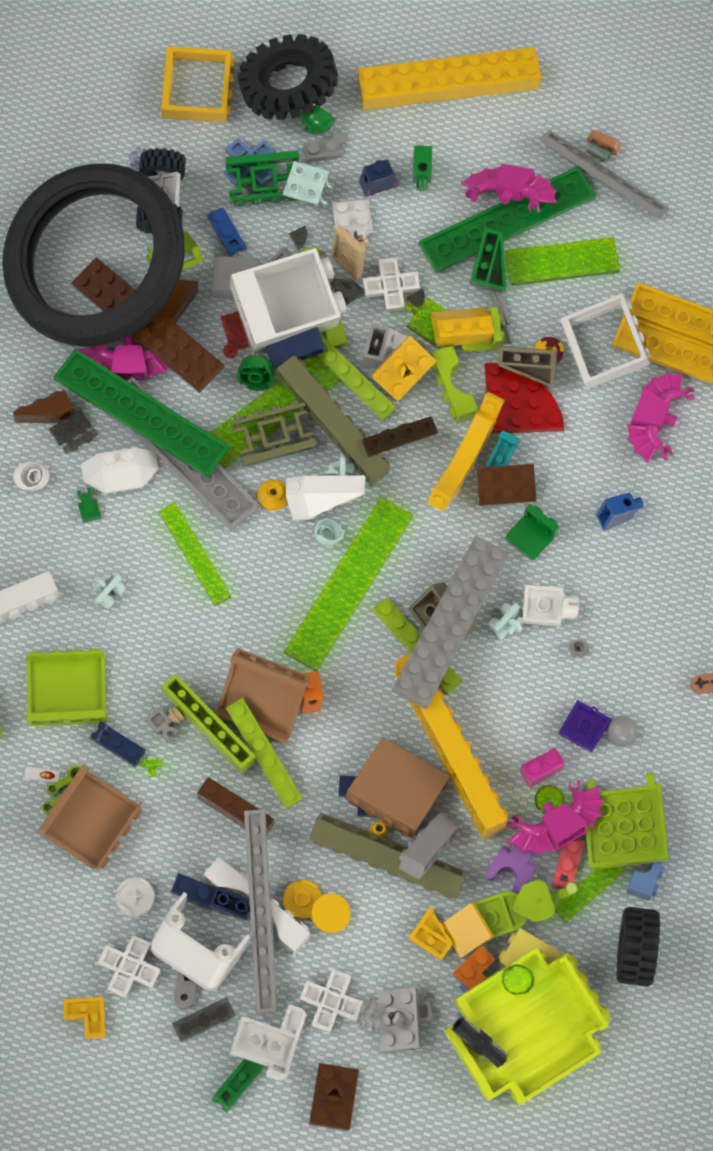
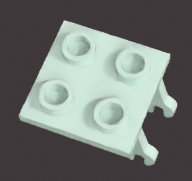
M294 161L283 196L314 205L322 204L323 207H326L327 202L323 200L321 194L325 187L328 190L332 189V185L327 181L329 171Z

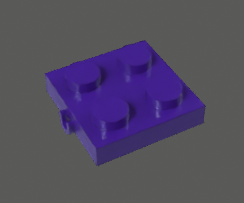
M577 700L558 734L571 741V743H575L576 746H580L592 753L611 722V718L598 712V708L594 706L589 707Z

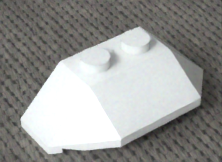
M137 447L99 453L81 464L84 483L104 494L143 488L154 474L159 471L156 454L153 451Z

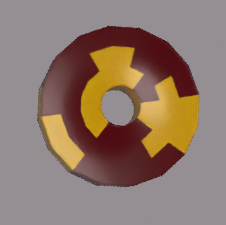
M544 337L536 343L535 349L558 350L557 364H559L564 355V346L561 341L554 337Z

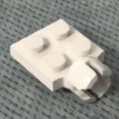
M368 200L332 203L335 229L341 225L344 229L350 231L353 238H356L359 234H362L365 238L366 234L373 233Z
M525 585L522 624L561 626V622L564 619H578L579 597L565 595L564 588Z

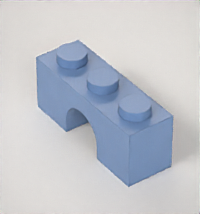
M662 862L649 863L651 870L645 873L634 870L626 893L647 901L650 900L651 896H655L659 886L655 884L657 877H662L665 868L661 866Z

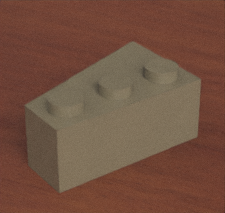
M501 346L499 347L498 366L548 387L555 388L558 350Z

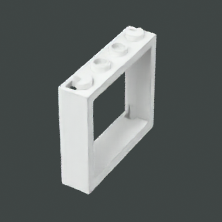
M623 294L560 318L587 389L650 365L648 358H651L648 348H644L642 344L645 339L642 332L636 329V326L639 325L635 314L631 315L630 309H633L629 299L625 300ZM622 307L641 357L591 377L572 327Z

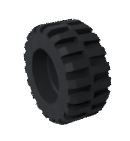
M627 907L623 911L616 964L617 981L621 984L648 987L654 982L660 942V913L656 910Z

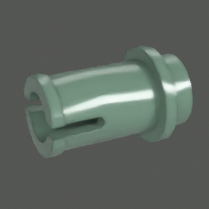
M593 142L587 149V153L600 158L601 162H607L611 156L608 148L604 149Z

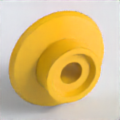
M268 480L262 483L257 490L258 503L269 511H278L286 507L288 504L286 484L279 480ZM271 492H276L277 494H276V495H271L270 493H271Z

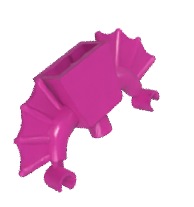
M502 163L501 167L494 169L485 168L479 173H472L467 180L461 182L462 185L470 187L465 191V195L473 202L477 201L478 194L496 191L499 201L503 204H508L510 200L522 201L524 197L528 198L530 201L528 204L530 213H532L531 209L534 207L540 212L538 202L556 203L554 195L557 191L551 187V181L543 179L540 174L535 177L534 169Z
M133 337L124 338V345L116 346L115 351L106 349L104 345L78 350L126 381L132 377L136 380H148L147 370L152 379L159 373H166L168 369L147 349L143 350L141 345H135Z
M665 372L661 377H652L650 383L642 387L643 392L632 417L631 424H627L629 430L627 440L633 444L634 453L641 455L646 463L650 461L656 449L661 451V456L664 460H668L666 453L673 455L670 446H663V442L658 438V432H660L663 423L672 427L675 425L678 416L667 413L671 400L681 398V396H685L689 401L695 399L694 395H687L689 392H695L692 387H686L684 391L680 389L683 373L674 375Z
M577 780L578 787L574 788L571 786L570 781L568 788L573 792L572 803L569 806L563 803L558 807H555L552 802L545 803L542 806L545 815L542 817V823L539 824L522 823L521 818L518 815H514L511 819L516 821L517 824L509 821L508 827L513 830L518 827L521 829L508 840V844L516 845L520 848L521 852L532 851L539 855L545 851H558L587 833V826L593 828L595 820L601 816L600 806L604 800L599 795L600 787L596 786L581 792L579 791L581 782Z

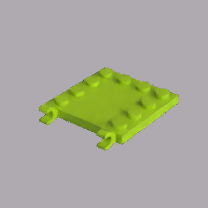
M654 772L646 773L647 786L599 792L601 799L604 800L600 806L601 816L595 820L593 828L587 826L586 833L590 870L670 861L661 784L656 785ZM595 779L587 780L588 790L597 786Z

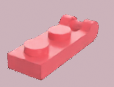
M576 839L563 847L551 888L557 889L558 887L563 889L566 888L568 883L574 881L586 841ZM560 876L568 878L567 882L559 880Z

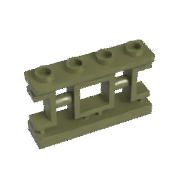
M294 401L288 403L289 406L284 408L279 405L270 408L271 411L265 413L263 410L253 412V416L245 417V415L234 418V421L231 422L233 433L243 432L248 448L239 452L243 467L314 449L317 446L316 440L313 437V431L303 434L299 417L307 415L305 402ZM300 411L293 413L294 424L285 425L283 416L275 418V416ZM263 420L256 424L259 432L249 435L247 426L239 427L240 425ZM279 423L284 439L267 443L263 426ZM297 431L300 440L307 438L306 441L283 446V444L290 442L289 432ZM261 440L264 450L272 449L247 456V454L253 453L252 442Z

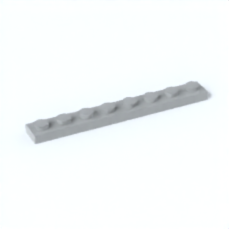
M551 130L542 135L540 141L547 148L554 149L561 157L571 160L576 167L583 168L589 172L591 177L598 178L605 186L615 189L620 196L630 199L635 206L645 209L652 217L660 218L666 214L668 207Z

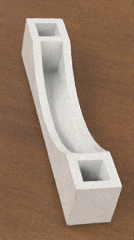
M218 857L203 874L204 880L212 887H219L231 893L249 898L248 876L242 871L238 873L233 869L234 865L225 858L223 860ZM271 897L272 922L276 928L279 943L295 955L310 938V929L303 922L298 923L293 919L294 915L287 909L282 910L278 906L279 903Z

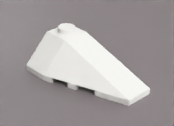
M364 475L287 478L286 498L293 521L314 519L324 511L329 512L333 510V507L341 503L346 504L365 495L366 477Z

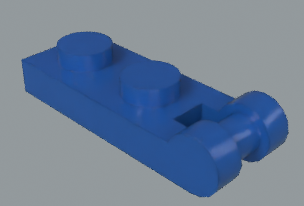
M224 207L207 214L210 224L230 257L235 255L237 251L247 249L244 240L240 237Z

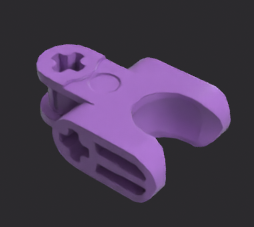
M516 845L512 850L502 846L488 868L485 878L493 881L500 872L509 871L516 878L512 892L519 894L522 886L529 882L537 868V865L530 862L534 852H521L520 848Z

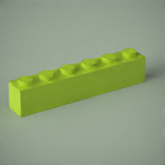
M177 674L173 675L161 686L162 694L241 775L256 763V755Z

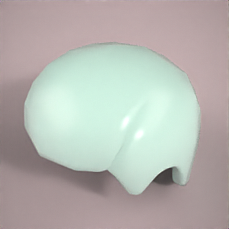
M325 518L320 520L314 528L315 538L323 546L331 547L338 544L344 535L341 524L336 523L332 519Z

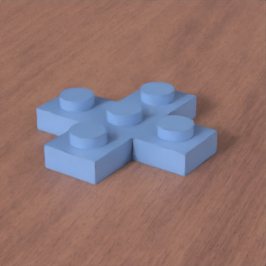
M239 138L225 148V152L230 157L276 153V150L265 139L252 149H249ZM252 166L236 167L240 168V177H251L250 167ZM224 170V176L237 186L236 174L227 175L226 170ZM272 171L255 172V180L260 187L265 186L273 179Z

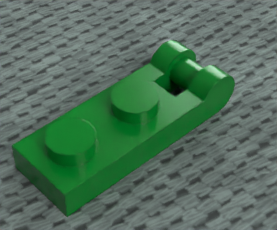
M244 1059L217 1090L211 1100L215 1104L219 1103L226 1113L229 1112L236 1101L263 1071V1067L256 1062ZM225 1092L231 1095L229 1100L223 1097Z

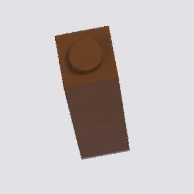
M179 279L172 296L161 312L176 323L198 294V282Z

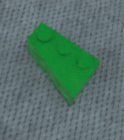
M484 228L469 284L494 291L499 290L501 293L507 291L503 232Z

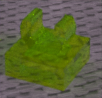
M142 758V767H148V777H156V767H162V758Z

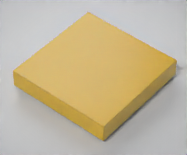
M470 903L442 923L444 931L451 939L460 958L466 957L494 937L474 903Z

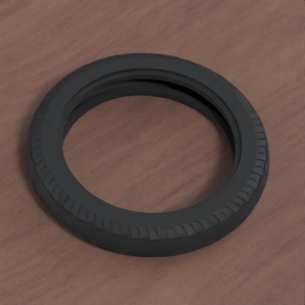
M108 163L87 164L68 169L41 184L29 195L15 214L7 232L3 248L2 269L6 290L20 316L33 329L47 338L63 344L81 347L100 346L119 341L134 334L153 320L172 296L178 284L184 263L185 239L183 227L171 199L157 183L144 174L125 166ZM114 195L136 203L146 213L153 232L151 263L138 288L117 306L97 314L73 315L58 311L49 306L39 292L34 275L35 251L39 239L49 222L68 205L90 196Z

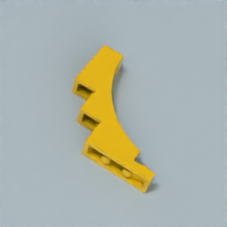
M489 392L486 393L481 407L476 413L460 447L446 471L434 486L427 504L444 512L457 497L465 478L472 471L478 455L487 444L505 401L504 399Z

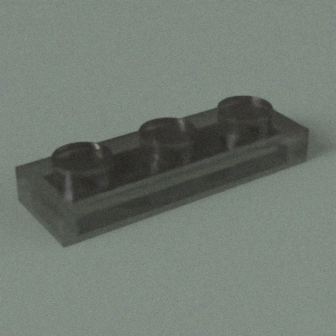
M226 997L173 1022L172 1025L182 1043L236 1017V1014Z

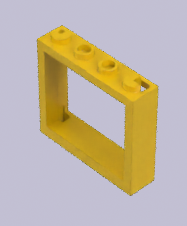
M167 46L161 106L162 119L227 123V115L231 113V105H228V100H232V89L229 88L234 80V73H231V68H235V58L232 57V50ZM174 59L225 62L221 108L170 105Z

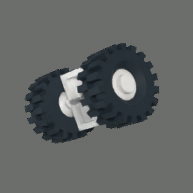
M167 148L143 151L140 154L139 172L149 177L164 190L174 204L182 223L183 210L179 207L180 180L185 177L186 157H184V154H180L179 151L174 152L173 149L167 150ZM137 206L136 228L141 232L144 231L146 234L151 233L153 235L146 213L140 206Z

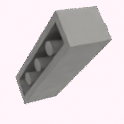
M441 813L434 819L431 818L427 823L426 829L422 828L417 839L413 838L408 849H404L400 854L399 860H401L399 869L420 880L455 839L460 824Z

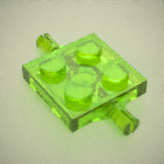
M429 297L419 307L408 302L405 308L413 313V317L407 324V328L436 347L430 313L447 310Z

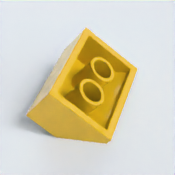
M485 307L430 313L436 347L489 343L495 333L492 317Z

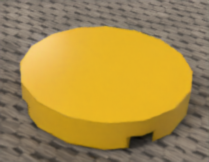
M303 879L292 882L284 890L283 906L296 919H310L313 903L322 896L320 889L316 884Z
M324 894L317 898L311 907L312 922L317 929L324 933L340 932L350 921L351 911L349 904L338 894Z

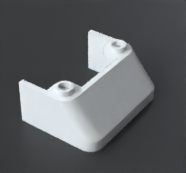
M184 892L165 916L151 942V951L155 956L205 990L213 991L220 986L247 950L250 936L246 935L236 949L230 945L222 944L214 952L210 951L180 931L185 924V917L181 913L187 898V894Z

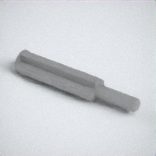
M499 290L490 293L493 306L498 308V314L502 316L500 328L504 329L507 342L512 343L513 339L509 330L510 321Z

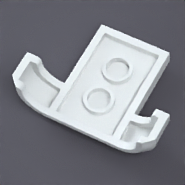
M289 1004L280 1029L242 1016L230 1054L268 1066L266 1073L268 1078L277 1081L286 1079L307 1014L304 1009Z

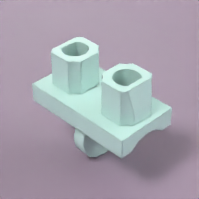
M340 456L339 461L334 462V465H329V470L323 472V476L352 475L354 464L346 462V457Z
M119 574L113 576L107 585L105 582L109 578L106 575L101 579L95 577L93 579L95 586L92 590L97 593L101 589V592L92 603L95 605L100 604L102 607L109 609L115 600L108 593L112 590L120 596L127 588L120 581L122 577Z
M505 603L500 609V613L503 615L502 619L493 617L489 621V626L496 633L498 639L503 640L508 633L512 634L514 631L520 633L523 630L520 625L523 621L521 618L523 614L519 610L520 606L514 603L511 606Z

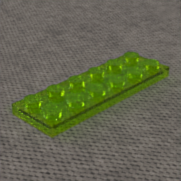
M614 237L505 250L511 286L620 273Z

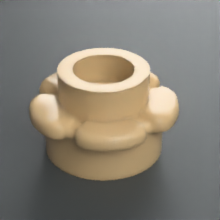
M176 707L171 710L168 709L170 713L167 716L174 724L177 722L181 724V721L185 718Z

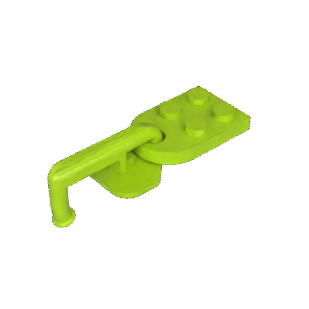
M535 880L524 884L519 894L502 892L473 903L494 936L492 939L519 930L524 926L527 919L533 922H541L551 918L555 913L553 902L577 894L579 888L574 882H570L566 888L550 893L545 882Z

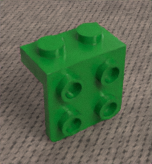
M530 503L525 508L524 516L506 534V540L529 559L535 560L558 535L560 526H558L556 520L544 515L538 506H533Z

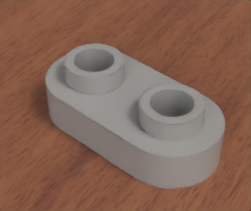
M179 972L174 1002L178 1008L186 1010L194 1004L197 984L192 980L185 981L183 979L185 975ZM182 995H187L188 999L186 1001H182L180 997Z

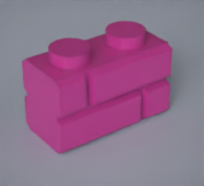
M553 748L547 753L523 764L520 773L528 787L531 788L562 771L565 763L557 749Z

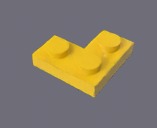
M104 996L63 999L64 1021L84 1020L86 1040L106 1038Z

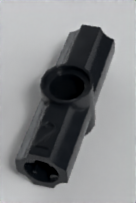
M462 1016L453 1024L452 1030L454 1033L465 1040L471 1049L480 1056H484L495 1067L498 1068L507 1061L508 1054L506 1051L495 1044L489 1035L480 1028H476L465 1017Z

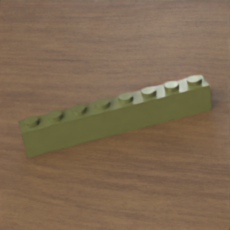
M294 355L276 369V376L300 403L305 402V409L349 462L354 464V468L360 475L366 477L365 480L371 487L389 474L390 464L387 459L381 458L379 454L371 457L367 455L362 440L366 438L363 431L353 425L352 418L341 411L340 404L329 397L328 390L318 384L316 376L306 370V365L301 359H297Z
M322 812L316 818L309 838L316 845L327 846L339 854H347L353 860L364 861L373 868H381L390 875L401 876L410 883H418L427 890L438 891L447 898L457 899L468 871L437 859L421 879L418 880L399 869L401 860H399L400 854L404 849L407 850L408 847Z

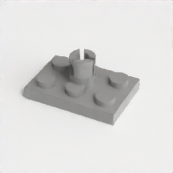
M409 987L377 992L381 1052L389 1053L421 1049L418 988Z

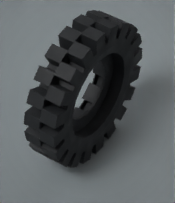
M292 34L283 35L282 43H279L277 37L268 40L270 47L263 43L256 47L257 53L250 52L246 56L247 62L242 61L239 67L241 72H238V84L245 104L249 109H252L253 113L258 116L262 113L263 118L272 119L275 115L277 120H286L287 113L289 112L292 119L301 117V109L306 114L315 111L313 103L319 107L326 103L325 97L330 98L334 93L333 87H337L338 71L328 45L323 41L319 43V39L313 36L307 40L306 35L297 34L295 41ZM293 64V66L306 68L307 75L305 79L293 88L277 89L269 83L271 72L274 70L278 72L286 68V65Z

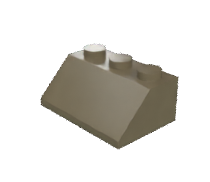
M445 582L431 585L408 607L423 630L448 587ZM474 623L470 626L465 638L477 628Z

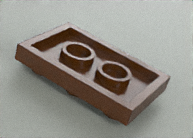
M534 464L477 468L479 506L537 501Z

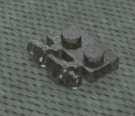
M81 410L49 428L50 434L59 446L67 443L62 448L65 454L71 451L75 452L79 446L86 442H91L92 438L98 435L95 429L89 432L86 431L91 427V424ZM78 434H81V437H79L76 440H72V438H74Z

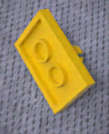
M408 335L373 372L371 377L399 402L433 366L436 360Z

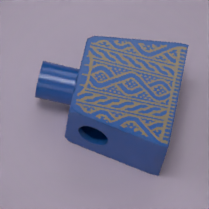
M631 493L621 494L605 499L596 516L605 531L631 520L637 510L644 507V503L640 497L634 499Z

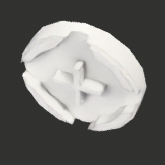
M140 877L124 880L116 890L115 899L117 907L122 913L130 917H140L147 914L155 903V892L149 881Z

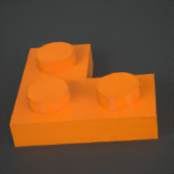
M481 945L453 972V975L469 990L487 979L482 973L496 959Z

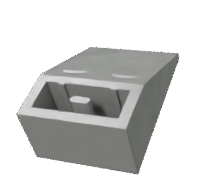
M371 324L363 354L362 366L377 369L406 339L407 335L389 327ZM415 340L418 344L425 348L424 343Z

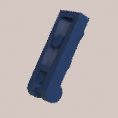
M100 721L97 726L98 729L89 738L128 764L136 767L146 753V749ZM104 733L109 735L106 740L101 738Z

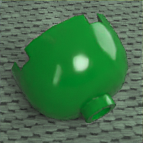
M314 105L315 111L306 114L301 109L300 121L305 126L304 130L312 135L314 133L323 134L328 132L336 121V118H331L332 115L316 105Z
M256 354L249 355L239 364L237 380L239 384L247 385L249 390H266L268 385H272L274 382V367L267 357Z

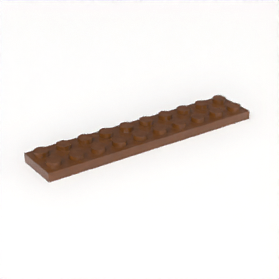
M97 257L71 282L74 288L103 312L117 306L135 291L131 285ZM161 311L147 325L131 335L198 393L225 367L220 360Z

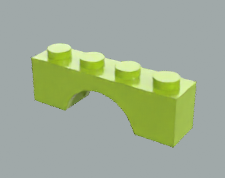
M453 345L433 351L431 356L436 362L431 369L435 370L437 374L435 376L436 382L443 389L442 397L445 403L448 402L450 407L448 411L451 419L454 418L456 424L474 419L479 410L473 395L457 390L451 382V376L458 370L459 360Z

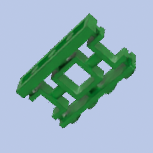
M298 150L226 157V174H236L237 190H229L230 204L244 206L245 203L252 202L253 205L262 204L263 201L269 200L271 203L281 202V199L297 201V199L283 196V192H278V182L288 180L293 163L288 162H299ZM287 163V173L277 174L276 164ZM252 166L250 167L251 177L241 178L240 168L236 167ZM272 171L274 186L256 188L255 172ZM252 184V193L256 195L238 196L242 195L241 185Z

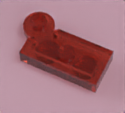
M239 312L220 316L228 342L223 348V354L227 358H234L239 349L248 347Z

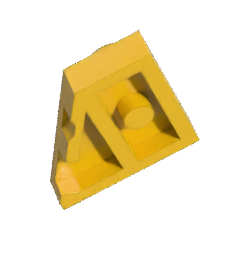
M429 907L408 940L442 962L453 946V943L444 931L441 922L437 919L433 908Z

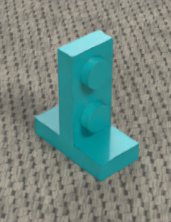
M502 430L485 467L507 466L520 443V439Z

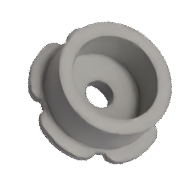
M580 639L571 642L569 645L570 654L574 657H584L586 651H588L587 644Z

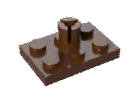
M319 1063L309 1125L350 1131L359 1069Z

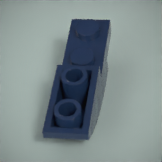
M180 873L177 874L170 893L180 897L185 892L187 894V902L233 918L246 921L250 913V900L222 888H214Z

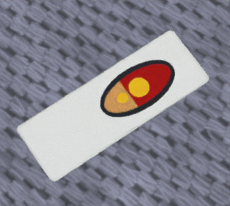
M26 767L24 778L57 782L59 781L60 771Z

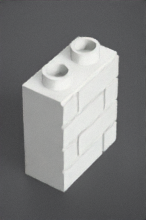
M316 248L231 275L229 286L253 353L264 351L268 345L315 327L319 329V332H323L338 326L341 318L340 314L347 311L346 304L340 291L332 293L328 283L329 279L334 278L331 262L328 257L320 259Z

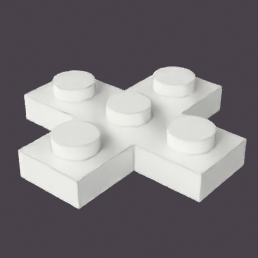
M396 257L379 259L380 276L363 278L365 298L384 296L386 312L405 310L403 293L420 291L418 272L399 274Z
M133 935L124 953L110 946H105L97 964L115 972L107 988L108 992L126 999L134 981L153 989L161 969L144 962L151 947L150 942Z
M333 969L326 988L306 981L299 1001L317 1007L311 1027L330 1034L337 1015L354 1022L357 1021L363 1001L345 995L352 976Z

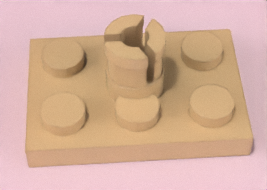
M339 225L334 231L331 258L357 281L362 277L366 253L365 248L369 246V242L362 234L353 238L349 230Z

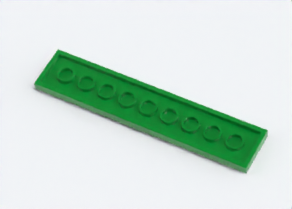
M577 166L549 179L551 187L557 191L554 195L556 203L538 202L540 212H538L536 207L531 209L532 213L529 212L528 204L530 201L526 197L522 201L510 200L508 204L498 203L420 240L418 245L437 274L477 255L484 228L503 232L504 242L594 199L596 194Z
M74 349L53 376V379L207 478H209L230 450V446L77 349Z

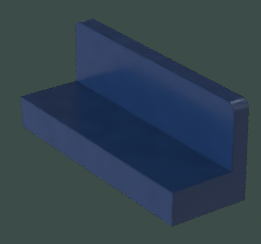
M317 327L266 346V351L275 370L294 355L297 359L303 361L328 351Z

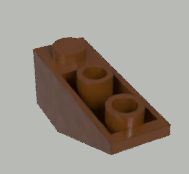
M65 390L55 391L50 396L44 399H37L33 404L26 407L21 406L13 412L16 423H60L75 416L74 408Z

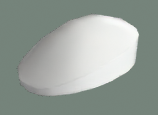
M25 462L19 465L13 473L15 485L25 491L42 489L47 485L50 477L47 467L38 462Z

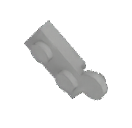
M336 132L332 135L331 140L303 144L306 163L342 158L341 146L346 142L345 134Z

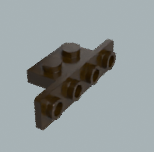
M429 416L411 423L401 424L391 430H383L379 434L364 438L362 443L367 455L371 457L436 435L438 430L433 418Z

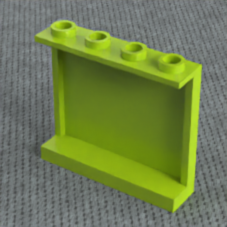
M92 648L89 651L72 649L69 652L52 650L50 653L32 651L30 654H26L28 727L100 723V721L107 723L104 650Z

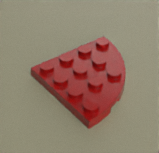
M484 363L486 393L489 392L505 400L491 434H500L502 430L507 433L564 431V422L560 408L552 394L542 383L500 367L498 363Z

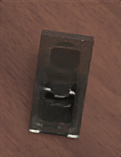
M334 279L331 282L335 289L334 292L340 291L342 293L346 306L364 295V290L355 280Z

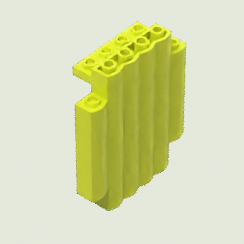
M534 948L453 1000L463 1017L476 1028H480L494 1040L493 1042L508 1054L507 1061L497 1068L484 1056H480L471 1049L465 1040L455 1034L452 1030L453 1025L443 1030L486 1101H490L508 1089L515 1103L522 1105L602 1053L599 1049L601 1047L596 1037L592 1038L591 1035L608 1027V1024L611 1022L609 1020L610 1014L604 1006L601 1007L598 1002L600 998L594 989H590L587 984L589 982L587 976L583 971H579L576 966L578 962L572 954L564 953L547 964V957L544 952Z

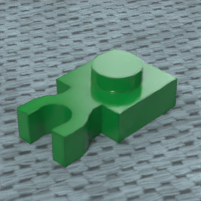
M91 487L87 488L88 495L82 496L80 490L77 491L78 499L81 501V503H78L83 523L101 519L97 500H91Z

